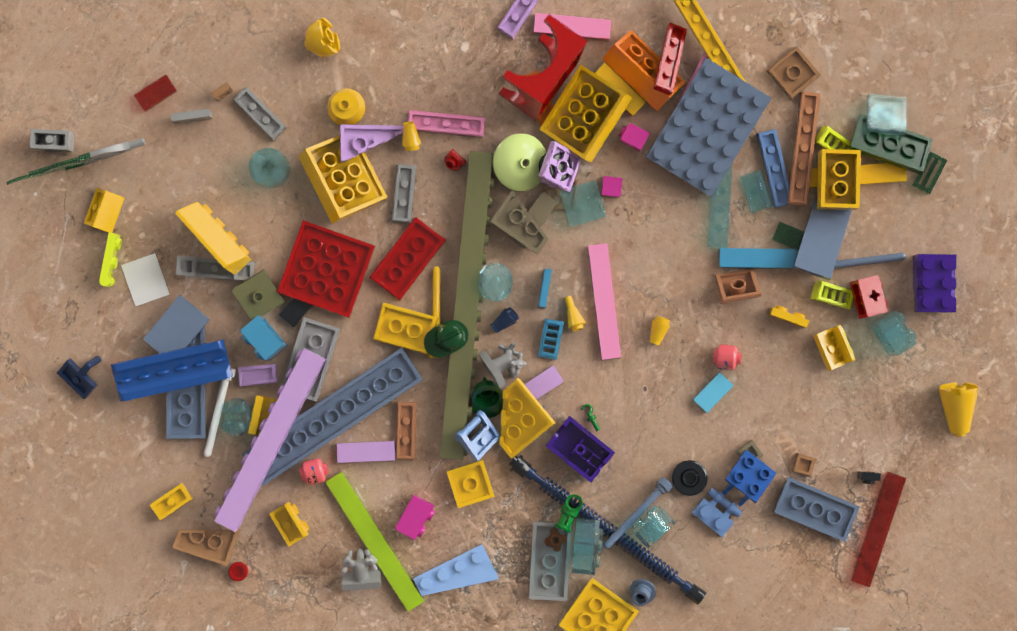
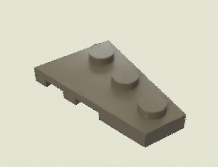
M512 190L490 222L538 255L548 241V237Z

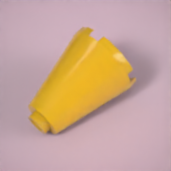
M957 382L942 384L939 388V394L949 431L956 437L966 436V433L970 432L978 394V385L963 382V385H957Z

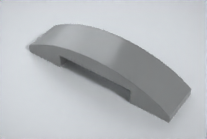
M177 256L175 275L245 281L254 275V262H249L234 275L226 270L217 259Z

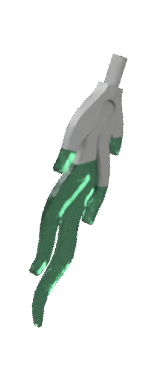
M140 138L131 142L127 141L79 155L76 158L30 171L28 175L14 178L6 183L9 185L64 168L67 171L131 151L134 148L146 145L144 138Z

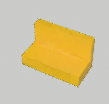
M96 188L84 224L112 233L124 197Z
M260 395L256 396L248 431L249 434H260L261 430L259 427L264 419H268L270 415L268 409L272 402L276 403L277 399Z

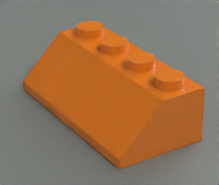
M632 30L617 41L602 58L610 68L656 111H659L686 83L677 74L671 96L654 90L653 86L660 57Z

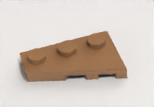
M178 530L172 548L228 567L240 530L236 532L232 530Z

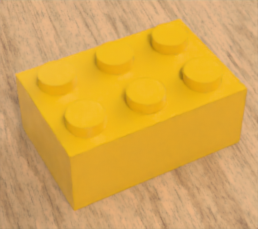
M821 149L818 152L817 209L857 210L860 208L861 150Z

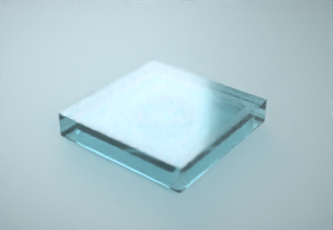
M868 94L867 131L905 135L906 98Z
M596 180L572 186L570 192L559 190L569 228L607 217Z

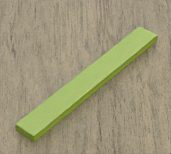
M343 472L326 481L327 486L371 555L377 558L378 566L406 610L409 612L423 603V597Z

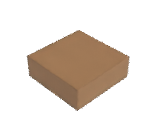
M226 82L211 92V94L217 101H220L233 92V89Z
M797 453L792 472L811 477L816 458Z

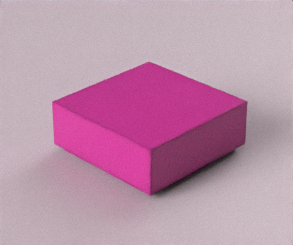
M603 176L601 196L620 198L623 178Z

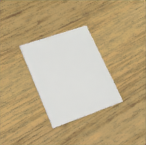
M155 253L121 265L135 307L169 295Z

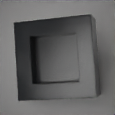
M858 471V479L863 480L864 484H875V481L881 480V473Z

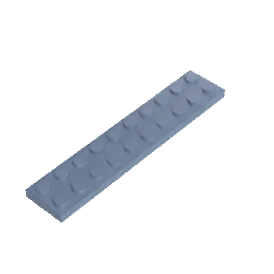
M400 348L296 417L262 486L422 381L423 378L403 348ZM252 447L242 453V456L244 457L246 453L249 454Z

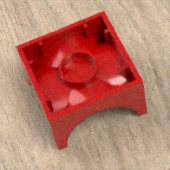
M550 14L547 15L544 23L551 29L555 40L543 33L538 41L546 48L550 56L551 65L544 71L530 76L518 75L507 70L503 75V79L518 91H511L503 87L498 94L535 121L577 66L587 44V40Z

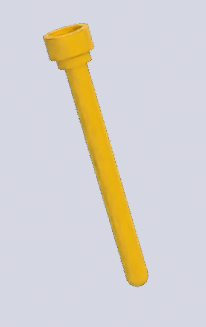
M438 266L433 268L432 316L438 317L436 326L440 325V268ZM430 354L428 355V358H437L431 356Z

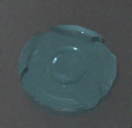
M501 263L486 265L479 275L480 282H478L480 293L485 299L502 301L510 294L513 286L511 272Z

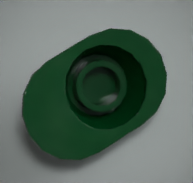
M457 320L446 321L427 332L424 338L425 350L433 357L442 358L461 349L468 341L469 333L466 326Z
M483 377V381L475 385L472 394V405L474 413L481 410L488 418H492L500 414L503 409V394L494 381L487 380L486 377Z

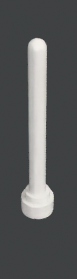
M231 368L234 377L236 369ZM232 377L221 380L204 450L205 457H210L212 454L229 380H232Z

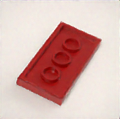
M415 217L369 278L400 301L446 239Z

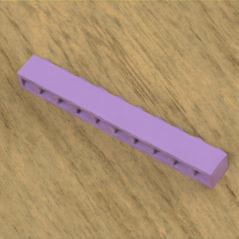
M306 348L303 351L299 350L295 357L297 363L294 369H289L286 375L288 380L285 386H280L277 392L279 397L276 403L272 402L268 409L270 413L268 419L262 421L259 427L261 430L259 436L253 438L250 447H252L250 453H246L241 461V464H243L241 471H236L232 479L234 482L232 488H228L223 496L226 499L222 506L219 505L215 511V522L234 532L238 531L326 361L322 356Z

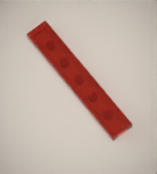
M886 472L851 581L870 587L906 481L905 477Z

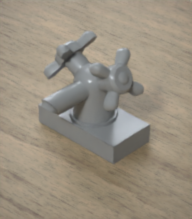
M515 343L505 347L498 345V349L504 353L494 360L490 358L485 350L479 353L485 369L499 388L506 385L501 374L502 372L508 370L509 375L516 378L519 375V369L526 365V362L521 359L522 352L514 351Z
M358 549L356 561L351 559L352 551H348L347 556L342 561V591L381 588V570H377L375 565L378 560L370 554L368 549L365 550L366 559H364V550ZM371 565L372 570H368L367 567ZM347 567L353 568V572H346Z

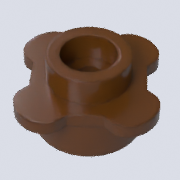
M554 528L551 529V534L544 539V543L547 546L550 545L554 551L558 552L561 550L562 544L567 541V536L560 534Z

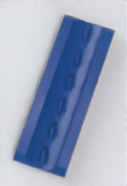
M224 339L111 364L120 402L233 377Z

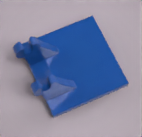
M745 450L726 477L725 481L729 484L722 493L726 495L733 487H736L745 494L741 501L738 502L740 507L748 499L757 503L776 475V472Z

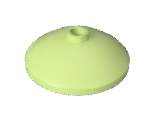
M510 135L499 143L494 152V173L499 182L508 189L514 191L530 190L540 183L541 178L538 177L539 161L547 152L542 143L531 135ZM524 159L527 160L526 166H523L522 164Z

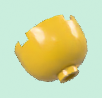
M321 18L311 23L306 29L304 41L308 51L323 58L332 56L340 51L337 33L332 34L330 28L333 26L327 19Z

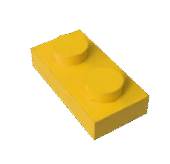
M779 305L776 308H770L768 313L769 316L802 328H807L809 320L805 319V315L794 312L793 315L787 312V308Z
M181 483L151 503L150 507L161 521L188 503L193 497L184 484Z

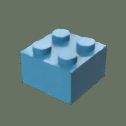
M256 316L240 330L243 334L241 338L247 345L250 344L255 348L253 352L260 360L270 361L287 347V344L262 316Z

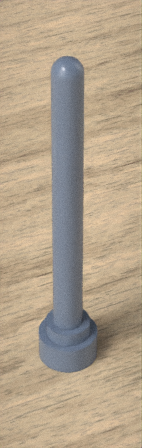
M904 253L838 260L834 269L904 260L906 255Z
M661 477L657 481L656 489L604 542L603 547L605 549H609L661 494L668 493L673 488L666 478Z

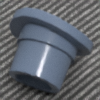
M637 579L630 585V596L633 603L637 606H645L653 601L656 596V588L648 580Z

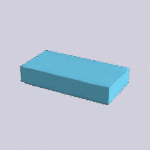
M719 372L693 401L708 413L734 385Z

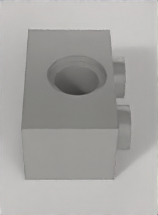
M31 129L30 148L35 151L74 153L75 133L67 130Z

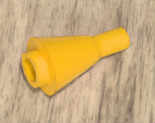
M565 297L564 300L568 309V330L576 332L584 329L583 326L586 322L574 306L572 297Z

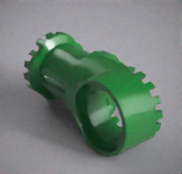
M572 494L565 499L561 509L562 514L554 527L560 530L563 529L567 533L571 532L572 522L574 518H577L583 505V500L579 495ZM572 497L579 500V506L575 509L571 508L568 504L569 499Z

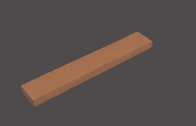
M801 91L787 204L807 206L821 93Z

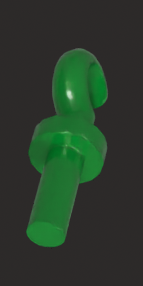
M584 404L581 408L582 410L586 406L591 409L587 413V421H591L596 432L599 431L600 428L595 420L597 417L592 415L593 407L590 404Z

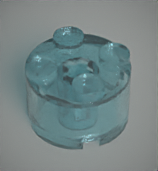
M263 148L252 155L249 171L252 178L261 186L277 188L289 177L290 164L280 151L274 148ZM268 164L274 166V168L271 169V172L266 170Z
M654 505L646 513L648 517L644 521L640 518L632 527L634 529L632 533L647 549L651 547L650 542L654 544L671 528L669 526L670 523L672 525L676 523L661 506L657 508Z

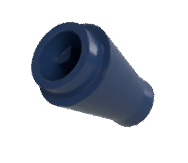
M512 307L504 308L490 326L496 333H499L516 324L519 316Z

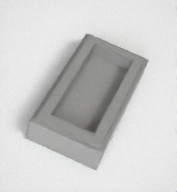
M208 109L171 115V121L174 124L213 119L212 112Z

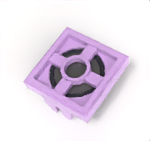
M551 141L547 153L539 161L538 177L541 178L540 182L546 183L548 187L570 192L582 158L561 144Z

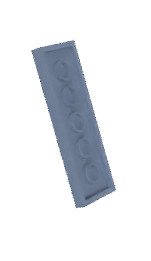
M205 327L188 347L206 343ZM206 383L166 392V439L206 438Z

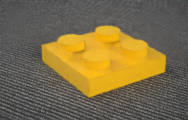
M483 460L446 471L458 508L495 497Z

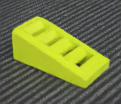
M822 126L815 137V143L823 149H836L839 142H842L838 149L844 150L847 145V150H849L851 143L828 126ZM833 137H834L835 140L833 141V143L831 144V146H829V143L831 142V140H832Z
M815 281L811 299L850 310L853 294L849 289L824 281ZM829 289H831L830 296H829V299H828V298H827L828 291H829ZM839 291L837 301H834L836 292ZM844 293H847L844 303H841Z

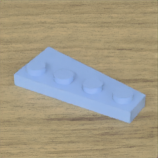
M482 544L413 578L421 596L499 579Z

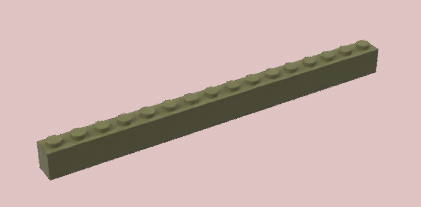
M470 151L453 318V320L460 321L466 326L469 335L465 346L450 354L440 458L463 460L464 456L468 455L454 435L464 429L467 425V417L471 418L472 414L469 398H472L474 387H470L471 379H475L476 368H472L473 360H477L478 349H474L475 341H479L480 330H476L477 322H481V311L478 310V304L483 302V292L480 291V284H484L485 281L482 265H486L487 261L484 246H488L489 234L485 233L486 227H490L491 215H487L488 208H492L493 196H489L490 189H494L495 177H491L493 153Z

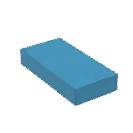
M545 268L543 272L538 306L541 308H546L552 269Z

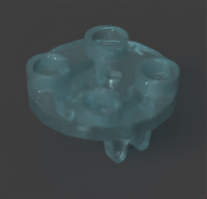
M241 398L225 401L223 404L222 430L232 436H241L249 429L252 406H248Z

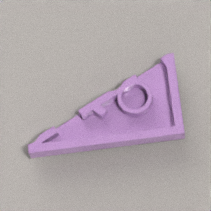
M340 125V162L343 163L402 135L403 126Z

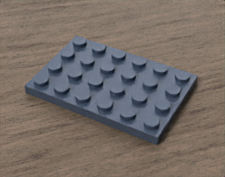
M705 58L647 153L646 158L712 197L772 98L708 58Z

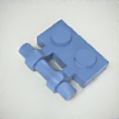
M711 488L707 494L712 497V500L708 502L703 498L691 513L723 537L734 523L728 518L730 514H734L738 518L742 511L737 508L734 502L731 503L723 497L724 494L722 492H717ZM718 502L726 508L723 513L715 507Z

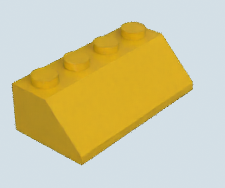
M195 202L177 210L175 214L226 270L236 275L252 260L248 256L250 252L243 244L239 246L235 242L237 237L231 231L227 233L223 228L225 224L218 217L215 219L211 215L213 211L207 204L202 205L199 202Z

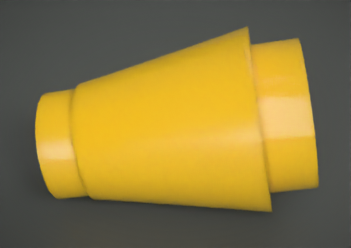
M413 121L404 122L402 146L405 148V151L418 150L421 141Z
M657 315L655 319H652L649 342L660 345L671 326L669 325V319Z

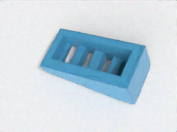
M545 318L538 353L539 357L557 360L564 322ZM548 325L559 327V329L557 331L547 329ZM546 333L557 334V338L547 337ZM545 340L556 342V345L544 344ZM543 348L553 349L554 353L543 352Z

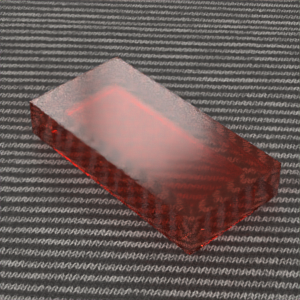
M164 75L134 96L146 112L176 93L177 90L169 77Z

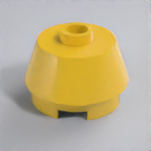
M344 88L337 90L331 95L328 100L327 111L331 120L336 124L354 125L362 119L365 113V102L357 91Z

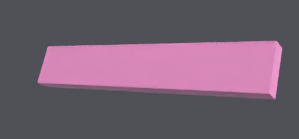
M607 243L590 245L588 250L602 360L620 358L621 353Z

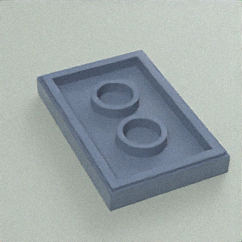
M179 295L143 340L159 353L186 348L210 319L182 295Z

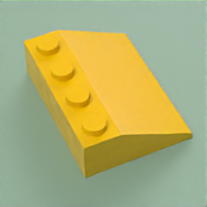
M580 64L539 130L584 160L592 162L633 97Z
M340 135L306 148L298 156L332 224L388 198L365 152L343 163L340 162Z

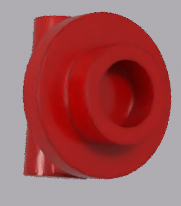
M454 149L444 157L446 167L452 171H458L467 162Z

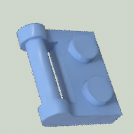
M479 410L464 429L458 431L454 437L462 444L474 462L480 460L498 441L500 435L486 414ZM481 423L482 427L469 440L467 437L469 433Z

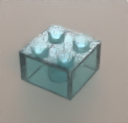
M897 310L889 311L870 323L889 356H898L917 344L915 340L917 338L916 334L911 328L908 329L905 324L906 319L901 312L898 313Z
M576 518L571 573L595 575L596 567H600L603 529L599 528V520Z

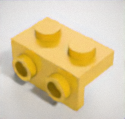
M841 325L813 335L827 371L855 361L853 350Z
M290 502L269 513L288 547L308 536V530H310L305 520L301 521L297 515L299 510L296 505Z

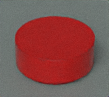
M240 561L233 563L228 570L230 578L234 581L244 580L249 572L247 565Z

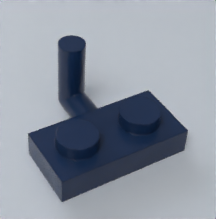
M95 356L87 361L82 368L70 358L63 364L57 374L77 394L86 399L97 387V384L87 373L92 367L101 362V357Z

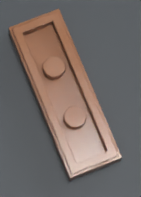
M397 402L396 459L415 460L417 402Z

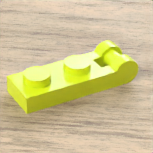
M108 233L99 279L100 284L105 287H112L115 283L112 275L113 270L118 265V258H116L117 250H120L122 245L120 235L115 233Z

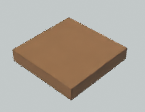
M797 46L767 70L790 100L821 75Z

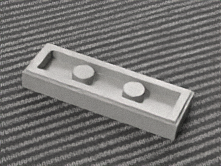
M247 87L233 99L273 141L287 128Z
M397 164L392 221L411 223L417 166Z

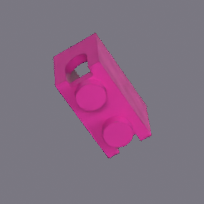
M414 494L395 529L413 540L417 536L421 538L426 529L423 526L426 519L430 521L435 513V510H433L434 505Z

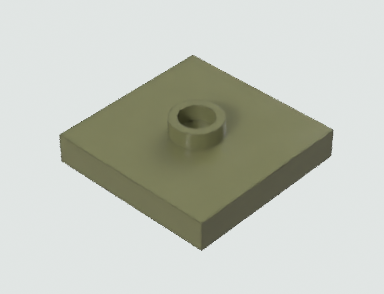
M264 269L231 289L251 321L256 316H263L285 302Z

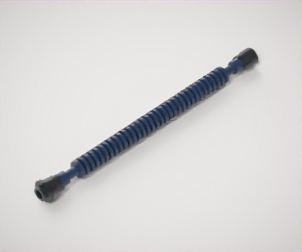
M522 455L519 457L514 456L509 463L511 466L510 471H515L530 481L531 479L541 485L539 490L545 488L543 492L549 491L547 495L550 496L552 494V499L556 496L555 501L558 502L560 499L559 504L562 505L570 492L564 493L566 491L564 488L560 491L562 487L559 485L556 488L558 485L556 482L552 485L554 482L552 479L548 482L549 477L544 479L537 474V471L531 467L532 465L522 458ZM570 498L569 506L573 509L579 506V501L576 502L578 499ZM583 503L577 517L579 516L581 520L584 517L583 522L588 520L587 525L593 523L591 527L597 526L595 530L598 531L600 529L599 533L602 534L604 532L603 536L606 537L608 535V539L618 527H614V524H610L605 518L600 520L602 516L596 517L598 513L592 514L594 510L588 511L590 507L584 508L586 504ZM626 533L616 541V546L620 544V549L624 547V552L628 550L627 554L630 555L632 553L631 557L634 558L636 556L635 560L638 561L640 559L639 563H643L645 567L647 566L649 570L651 569L653 573L655 572L656 575H659L668 584L673 582L678 585L680 590L685 593V596L697 605L705 597L706 592L695 584H691L687 580H682L677 576V570L674 571V568H670V565H666V562H662V559L657 561V556L653 558V553L649 555V550L645 552L646 548L643 547L641 549L642 545L639 544L637 546L638 542L635 541L633 543L634 539L631 538L629 540L630 536L627 535L625 537Z

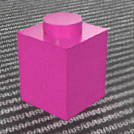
M629 122L627 127H622L618 136L621 137V143L640 152L650 133Z

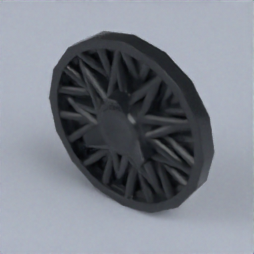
M682 461L673 470L672 483L675 489L683 495H697L707 485V471L697 461Z

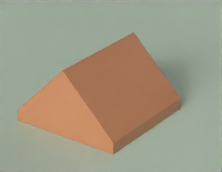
M750 268L715 274L720 304L761 297L754 269Z

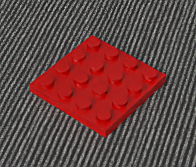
M303 220L277 292L350 318L375 245Z

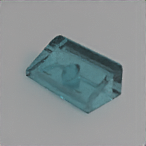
M762 170L740 177L752 213L773 206Z

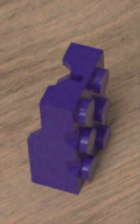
M957 254L913 255L914 312H956L955 270Z
M570 416L545 445L589 482L595 479L603 466L615 454L613 450Z

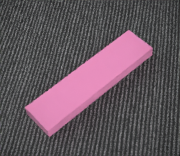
M535 13L534 33L553 35L551 29L544 23L548 14ZM550 14L582 38L610 39L611 20Z
M409 110L408 122L413 121L417 131L483 137L485 118Z

